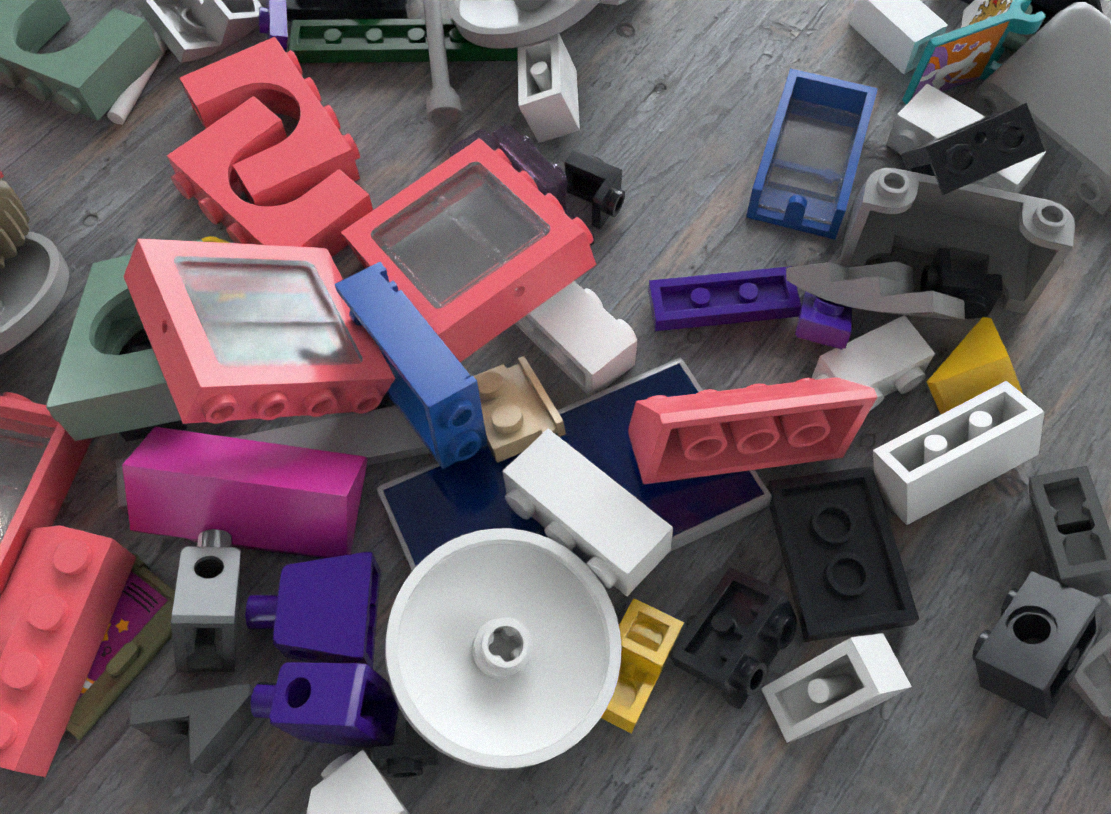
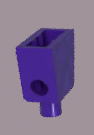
M361 552L287 564L281 570L278 595L249 596L245 611L246 625L248 629H274V646L285 657L313 663L367 664L373 669L381 569L372 552Z
M286 662L279 670L277 683L259 682L252 692V715L255 718L270 719L271 725L297 739L365 748L393 745L399 707L389 682L367 664Z

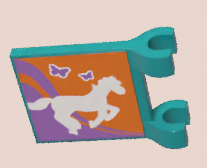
M1012 0L1005 13L929 39L902 100L907 105L926 84L933 86L941 92H945L978 79L986 80L1002 65L997 63V61H999L1005 50L1002 44L1008 33L1013 32L1021 35L1035 33L1045 19V14L1042 11L1033 15L1025 13L1032 0Z

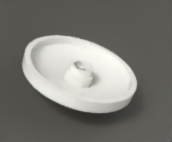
M509 528L480 530L464 534L438 547L426 556L405 580L395 599L387 625L385 638L386 671L391 691L398 707L413 729L428 744L446 756L470 766L493 770L519 769L545 762L564 753L586 736L599 721L613 696L621 665L620 629L613 604L604 586L589 566L565 546L542 535L524 530Z

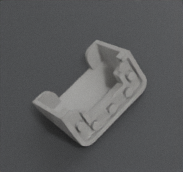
M1076 2L1058 12L977 88L970 106L986 117L1027 103L1034 124L1083 163L1075 177L1077 193L1083 201L1104 216L1111 211V19L1086 2Z
M883 168L876 170L868 177L852 204L846 222L838 265L848 268L865 266L868 262L877 258V262L887 263L892 252V246L936 255L939 248L950 249L951 259L982 265L983 273L1002 275L1003 294L1005 295L1003 309L1028 314L1073 248L1075 222L1068 209L1051 200L974 184H968L942 195L935 176L896 168Z

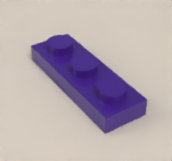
M788 267L649 280L648 295L655 331L798 317L802 305L797 286L786 280V268Z

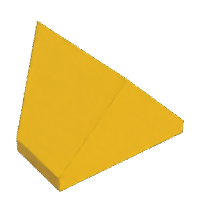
M982 317L926 381L940 414L1005 381L1009 382L1023 394L1010 357L992 318Z

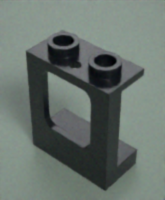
M1024 103L988 115L906 151L901 155L907 171L935 176L942 195H945L1043 153L1045 150L1028 105Z

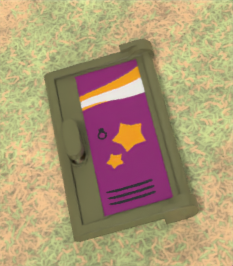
M132 553L136 556V560L66 727V730L79 740L86 735L172 637L171 617L175 590L150 572V568L140 560L136 553ZM139 648H141L140 656L137 655L139 652Z

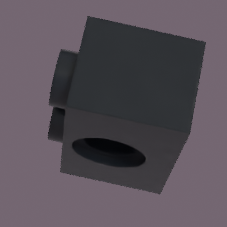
M1031 571L1020 589L1012 588L1007 594L1001 608V618L993 630L983 631L975 643L972 658L976 663L980 687L1048 719L1102 631L1100 599ZM1030 638L1044 640V642L1039 644H1027L1023 641Z

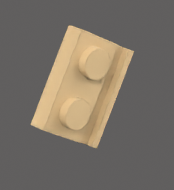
M525 356L518 358L519 364L509 368L502 364L474 376L478 383L487 445L497 463L522 453L547 429L557 433L558 437L566 434L563 419Z

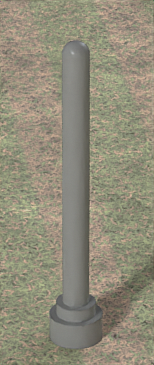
M423 0L433 89L429 92V96L426 99L427 117L433 124L449 125L462 118L460 96L455 93V90L450 87L440 0Z

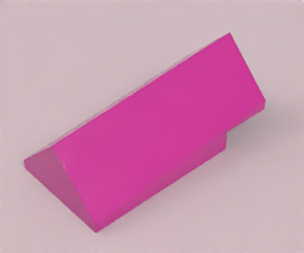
M154 427L122 464L130 530L138 533L187 538L198 543V535L201 532L217 529L226 531L232 536L231 547L317 558L349 555L353 545L368 459L366 456Z

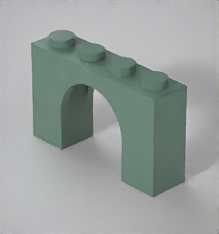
M0 0V82L12 89L17 87L25 90L40 101L49 100L59 104L72 114L80 113L99 120L112 107L119 96L163 54L145 19L115 8L84 38L74 45L57 52L37 54L41 47L71 19L61 0Z
M131 255L92 264L75 319L72 323L64 354L60 360L53 388L48 397L46 408L54 420L59 422L75 441L181 420L153 348L119 355L124 345L144 328L123 277ZM188 293L195 311H201L215 307L219 293Z

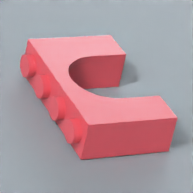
M272 37L180 77L191 106L205 129L253 96L274 114L287 115L299 121L295 130L281 143L233 164L249 202L253 205L266 207L287 204L300 198L338 169L353 181L360 179L355 160L360 158L356 143L349 133L341 134L338 118L331 106L326 105L323 107L321 105V96L311 77L305 79L302 77L303 71L296 55L292 50L285 52L276 37Z
M254 96L167 155L175 172L171 176V180L179 192L188 200L194 196L199 201L198 205L205 216L215 225L222 222L227 227L228 235L236 244L327 248L331 257H333L348 245L341 232L373 211L369 194L340 169L300 198L287 204L266 207L243 201L241 199L243 189L233 164L271 148L287 138L282 120Z

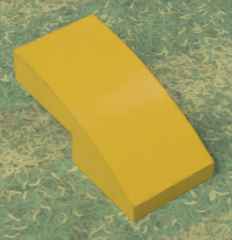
M633 598L619 624L621 665L613 696L601 716L602 719L632 734L684 622Z

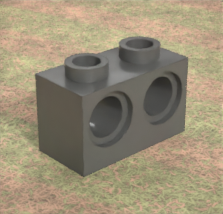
M1087 465L1029 477V503L1053 580L1094 597L1111 594V532Z

